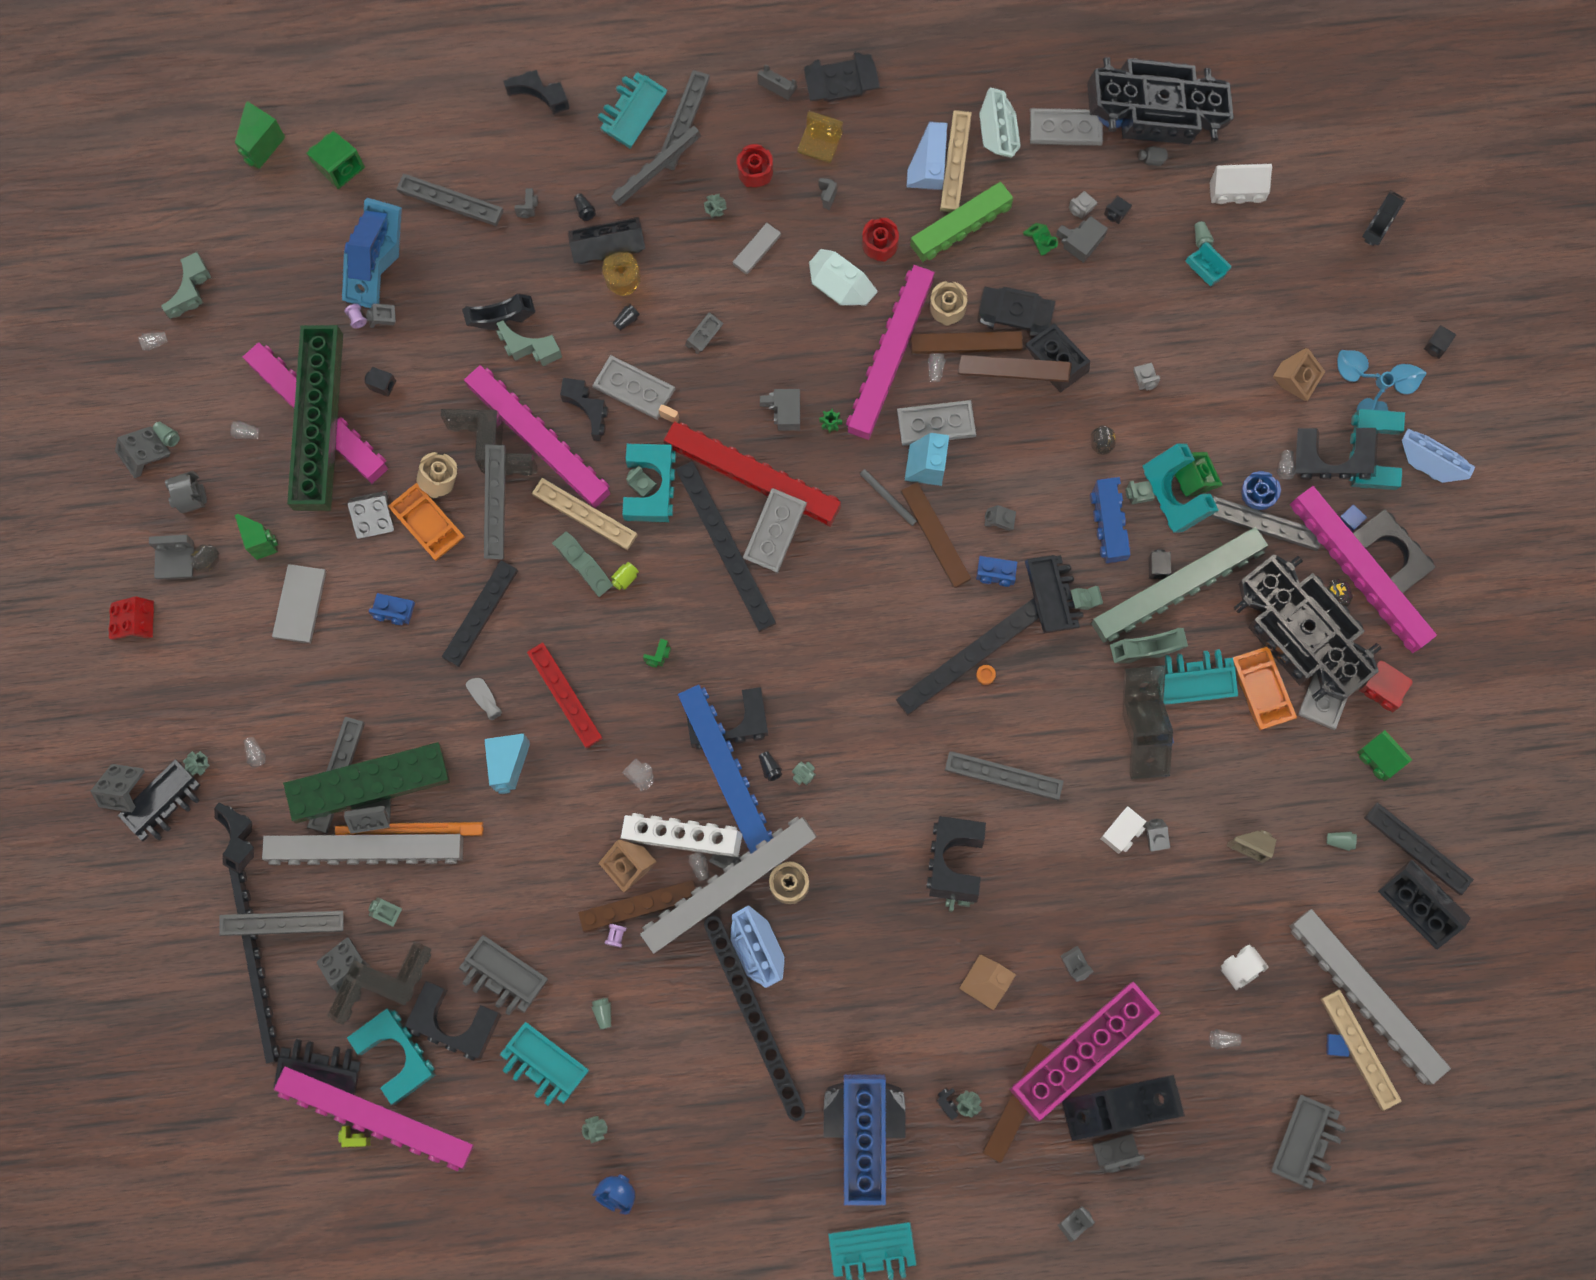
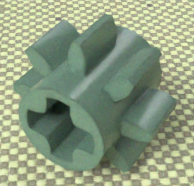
M720 194L707 196L708 201L704 202L705 212L711 214V217L724 215L722 210L727 209L725 199L720 197Z
M193 751L190 752L187 758L183 760L185 770L192 776L196 773L201 776L210 766L207 763L208 757L201 753V751L197 754Z
M801 761L792 771L795 775L793 780L798 785H801L802 782L808 785L816 776L813 772L815 767L809 761L806 764Z
M966 1090L956 1099L959 1102L956 1107L963 1116H970L972 1118L982 1109L979 1106L982 1101L974 1092Z
M598 1116L585 1119L586 1124L582 1126L584 1138L586 1140L590 1139L591 1143L605 1139L603 1135L607 1133L606 1122L603 1119L599 1120Z

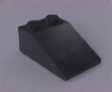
M1055 323L1025 345L1035 360L1071 363L1069 382L1050 381L1060 393L1089 372L1090 360Z

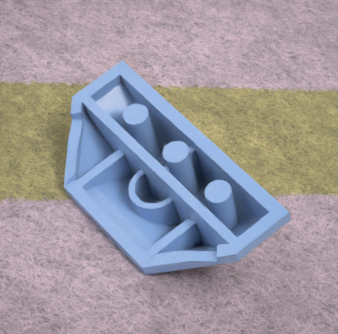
M1407 429L1402 439L1408 463L1415 469L1428 474L1434 480L1444 483L1469 479L1475 469V466L1469 464L1461 455L1425 434Z
M746 906L732 914L733 921L730 940L746 975L762 984L765 988L782 980L785 957L769 922L750 906Z

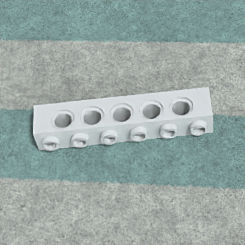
M632 813V816L625 815L621 839L632 843L739 857L742 833L733 826H725V829L711 823L701 826L699 822L688 821L686 824L681 823L679 819L669 818V821H664L662 817L651 816L650 818H644L642 814ZM648 825V830L642 834L643 826ZM666 827L665 835L660 836L661 829ZM685 830L684 837L679 839L680 831ZM703 832L704 838L701 841H697V836ZM719 835H723L722 842L716 844V838Z

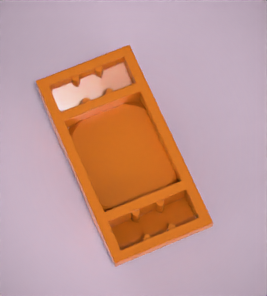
M415 483L388 505V508L435 561L465 538L428 494L420 489L418 483Z
M1268 647L1233 657L1237 681L1245 694L1249 711L1259 730L1297 718Z

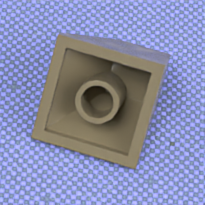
M1261 830V832L1255 831L1235 837L1227 843V847L1264 863L1272 858L1276 839L1272 838V834Z

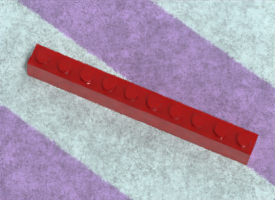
M674 421L664 439V444L672 445L673 451L763 495L769 496L773 488L807 502L803 514L829 527L832 526L841 509V502L837 497L833 495L827 496L819 488H811L800 479L794 480L784 471L778 472L772 469V466L763 462L761 464L751 455L739 453L734 447L730 446L728 448L722 445L723 443L718 439L706 437L701 431L697 430L695 432L685 423L680 422L679 424Z

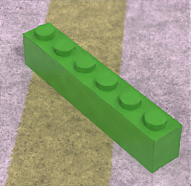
M1000 181L911 237L910 246L922 262L927 259L931 260L941 250L945 251L950 248L952 243L957 240H963L971 231L975 232L984 223L993 221L998 214L1009 211L1012 207L1013 197Z

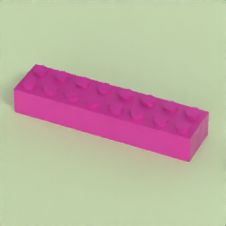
M1134 982L1129 983L1009 1090L1035 1121H1040L1153 1021L1160 1012Z

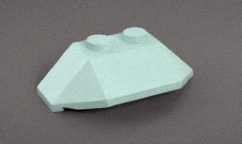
M989 88L980 111L983 146L998 155L1011 158L1020 148L1017 116L1011 103L1006 98L1005 91Z
M820 249L809 262L812 285L839 305L866 306L878 292L861 270L835 251Z

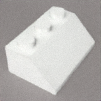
M1272 164L1216 166L1210 181L1211 203L1225 204L1227 202H1235L1240 204L1251 201L1254 203L1266 201L1270 193Z

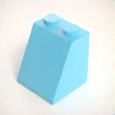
M929 433L910 444L905 481L942 486L949 435Z
M524 733L484 739L489 785L499 794L510 793V790L516 788L530 746V741Z

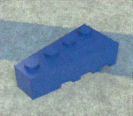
M365 210L363 216L359 218L358 225H355L354 233L350 234L349 242L345 244V254L348 255V278L371 281V270L375 269L376 257H379L380 248L383 246L388 231L387 213Z
M1120 477L1097 480L1092 493H1090L1091 504L1095 506V511H1093L1094 521L1098 522L1099 527L1097 529V538L1102 543L1100 555L1101 558H1104L1105 563L1126 561L1130 557L1127 529L1123 530L1126 520L1125 512L1120 510L1123 497L1122 493H1118L1117 488L1121 484Z

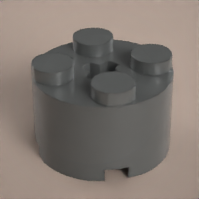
M190 471L165 480L166 488L171 496L169 497V503L172 508L176 507L180 513L205 507L204 504L207 503L205 488L203 484L199 485L197 481L199 476L196 472Z

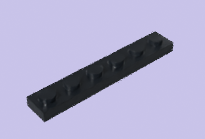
M502 560L499 562L442 655L443 659L460 667L517 574L518 570Z
M1378 802L1364 817L1371 825L1458 895H1462L1473 882V878Z

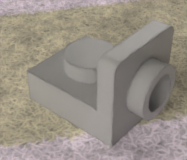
M1083 191L1076 199L1073 198L1070 201L1069 209L1074 216H1078L1082 220L1097 206V201Z
M1152 363L1137 366L1133 369L1140 390H1151L1158 385L1160 377L1159 375L1156 376Z

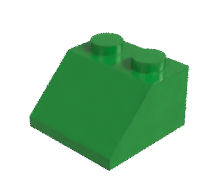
M1191 452L1195 460L1181 468L1174 475L1181 485L1180 489L1186 497L1198 496L1222 486V482L1207 452Z
M240 514L235 515L245 549L256 560L278 552L276 548L279 545L275 535H272L270 529H266L262 524Z
M1385 730L1357 752L1360 755V760L1364 764L1369 765L1373 769L1374 775L1383 781L1391 778L1412 761L1410 756Z

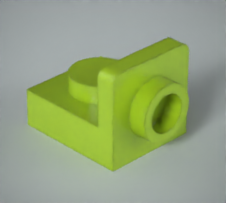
M342 1126V1130L339 1131L338 1139L341 1147L371 1145V1137L364 1138L365 1133L352 1134V1138H350L351 1126Z

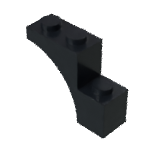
M537 70L527 71L522 75L510 77L503 81L508 96L526 94L537 97L547 104L553 114L570 109L561 82L551 83L543 87Z
M1392 190L1389 191L1362 236L1367 244L1379 246L1407 198Z
M518 293L496 304L479 307L466 306L462 309L466 326L496 330L498 328L497 323L502 320L504 322L510 320L522 323L536 312L531 296Z
M563 378L560 392L562 402L573 404L584 411L591 421L593 441H601V436L605 435L606 431L604 418L608 417L609 410L606 407L605 401L588 398L589 387H587L585 380Z
M219 802L214 807V818L226 828L230 837L228 847L222 854V865L240 874L254 858V847L248 841H244L252 832V821L246 815H241L230 806H225Z

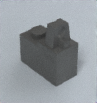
M1090 216L1087 221L1083 220L1075 230H1069L1061 225L1056 235L1062 239L1061 242L1064 244V249L1084 263L1106 237L1108 228Z
M774 389V392L769 393V395L760 396V407H769V410H774V424H778V431H800V389Z

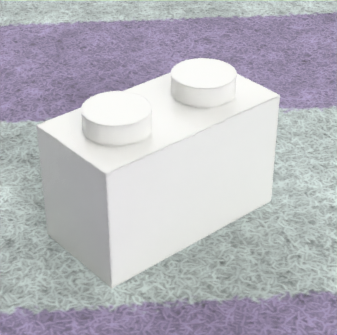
M1127 806L1100 839L1118 854L1122 850L1126 852L1133 844L1131 839L1134 836L1139 837L1145 830L1143 825L1146 821Z

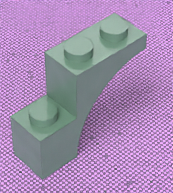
M197 252L181 259L183 266L181 286L168 302L161 305L170 319L179 317L182 313L195 309L203 303L195 285L204 283L211 276L203 259Z
M503 320L497 323L499 330L496 332L501 341L505 340L507 345L504 348L508 356L512 355L515 361L532 353L535 361H540L543 367L562 358L560 349L552 335L544 338H526L514 333Z
M567 531L552 542L560 555L578 572L598 597L613 586L596 561L583 550L576 539Z
M1177 628L1153 636L1123 639L1111 644L1110 647L1114 663H1132L1142 658H1160L1188 647L1184 628Z

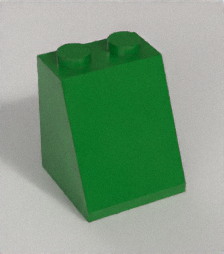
M247 101L235 144L239 149L238 153L244 157L243 161L250 167L255 166L260 169L286 137L276 119Z
M335 131L325 135L318 144L312 146L306 152L311 163L337 189H340L365 168L358 151Z

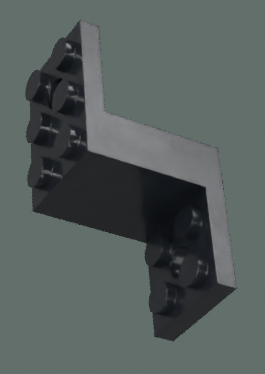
M1174 1074L1068 1098L1062 1101L1072 1141L1117 1133L1145 1124L1185 1116ZM1159 1094L1163 1097V1104L1159 1100ZM1082 1112L1086 1116V1121L1082 1118Z

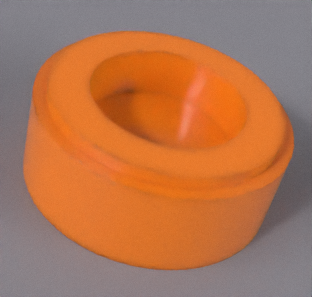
M990 665L980 666L976 673L978 682L983 685L991 684L996 677V672Z

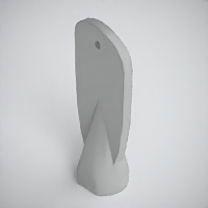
M481 678L467 681V689L477 704L487 712L488 718L494 720L499 717L502 711L496 706V701L485 681Z

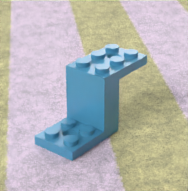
M366 198L364 200V212L366 210L387 213L388 231L383 246L380 248L379 257H376L375 269L371 270V281L348 278V255L344 251L342 300L371 308L372 304H379L381 274L399 257L402 207ZM358 284H361L365 291L360 290Z

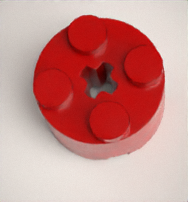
M751 144L744 147L737 156L738 176L744 186H764L770 183L773 176L772 154L768 149L766 150L759 144Z
M887 218L870 220L865 225L862 235V249L865 254L874 260L885 262L896 253L899 243V232L896 224Z

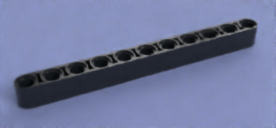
M710 916L704 922L706 933L785 1111L791 1120L800 1121L805 1116V1107L726 930L717 916ZM711 921H717L719 927L717 930L711 931L708 929V924ZM719 939L727 941V946L724 949L716 947ZM733 957L735 965L730 968L726 967L724 964L726 958ZM737 975L742 976L744 979L740 986H735L732 982L733 978ZM743 994H750L752 997V1001L747 1005L741 1003ZM752 1012L759 1013V1022L751 1023L749 1015ZM760 1031H766L768 1033L767 1041H758L757 1034ZM770 1049L775 1050L777 1053V1057L773 1061H768L765 1057L766 1052ZM777 1068H782L785 1071V1077L782 1080H777L774 1077V1071ZM785 1087L793 1089L794 1095L792 1098L785 1099L783 1097L782 1091ZM792 1107H801L802 1115L799 1118L792 1117L790 1113Z

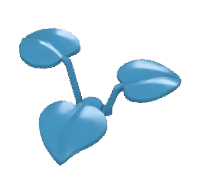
M1341 350L1337 358L1339 373L1345 380L1355 382L1360 376L1376 378V385L1380 391L1374 400L1371 398L1362 400L1357 406V411L1359 409L1388 411L1387 404L1378 401L1386 389L1394 385L1399 393L1411 394L1417 390L1427 374L1421 368L1409 364H1399L1391 372H1385L1382 375L1379 373L1364 374L1368 369L1369 363L1363 353Z

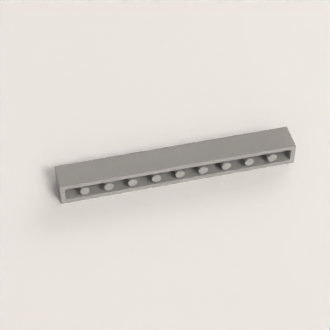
M797 816L788 823L790 827L783 831L782 828L772 834V840L766 842V840L755 846L757 848L755 852L751 854L748 851L739 858L741 860L740 863L737 865L730 864L723 869L725 872L723 875L718 877L716 874L707 881L709 885L702 889L699 886L692 891V897L687 901L683 898L675 904L677 908L670 912L667 909L660 914V920L655 924L651 921L642 927L644 931L640 935L653 954L818 837L805 818L799 819Z
M460 834L264 836L262 860L267 861L268 865H281V862H288V865H300V862H308V865H320V862H327L329 865H339V861H347V864L358 865L359 861H367L366 864L371 865L379 864V861H386V864H398V861H406V864H418V861H425L426 864H437V861H445L446 864H457V860H463L464 837Z
M1312 909L1306 911L1289 926L1292 929V935L1297 940L1301 939L1306 945V951L1319 960V966L1333 976V982L1347 992V998L1361 1008L1359 1010L1366 1019H1370L1375 1024L1373 1026L1374 1029L1388 1039V1045L1394 1051H1398L1401 1054L1404 1064L1415 1070V1075L1420 1082L1427 1085L1434 1084L1451 1069Z

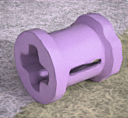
M352 304L345 309L346 315L351 320V327L355 329L367 323L365 317L362 316L359 304Z
M609 924L610 932L604 944L622 948L621 940L623 932L627 928Z

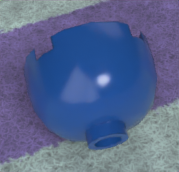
M1264 471L1254 472L1248 476L1241 489L1242 500L1247 506L1255 510H1266L1273 506L1281 493L1279 481L1275 480L1272 474Z
M623 1175L604 1178L593 1193V1196H597L595 1200L612 1211L615 1208L621 1209L620 1214H629L635 1201L633 1186L629 1183V1179Z

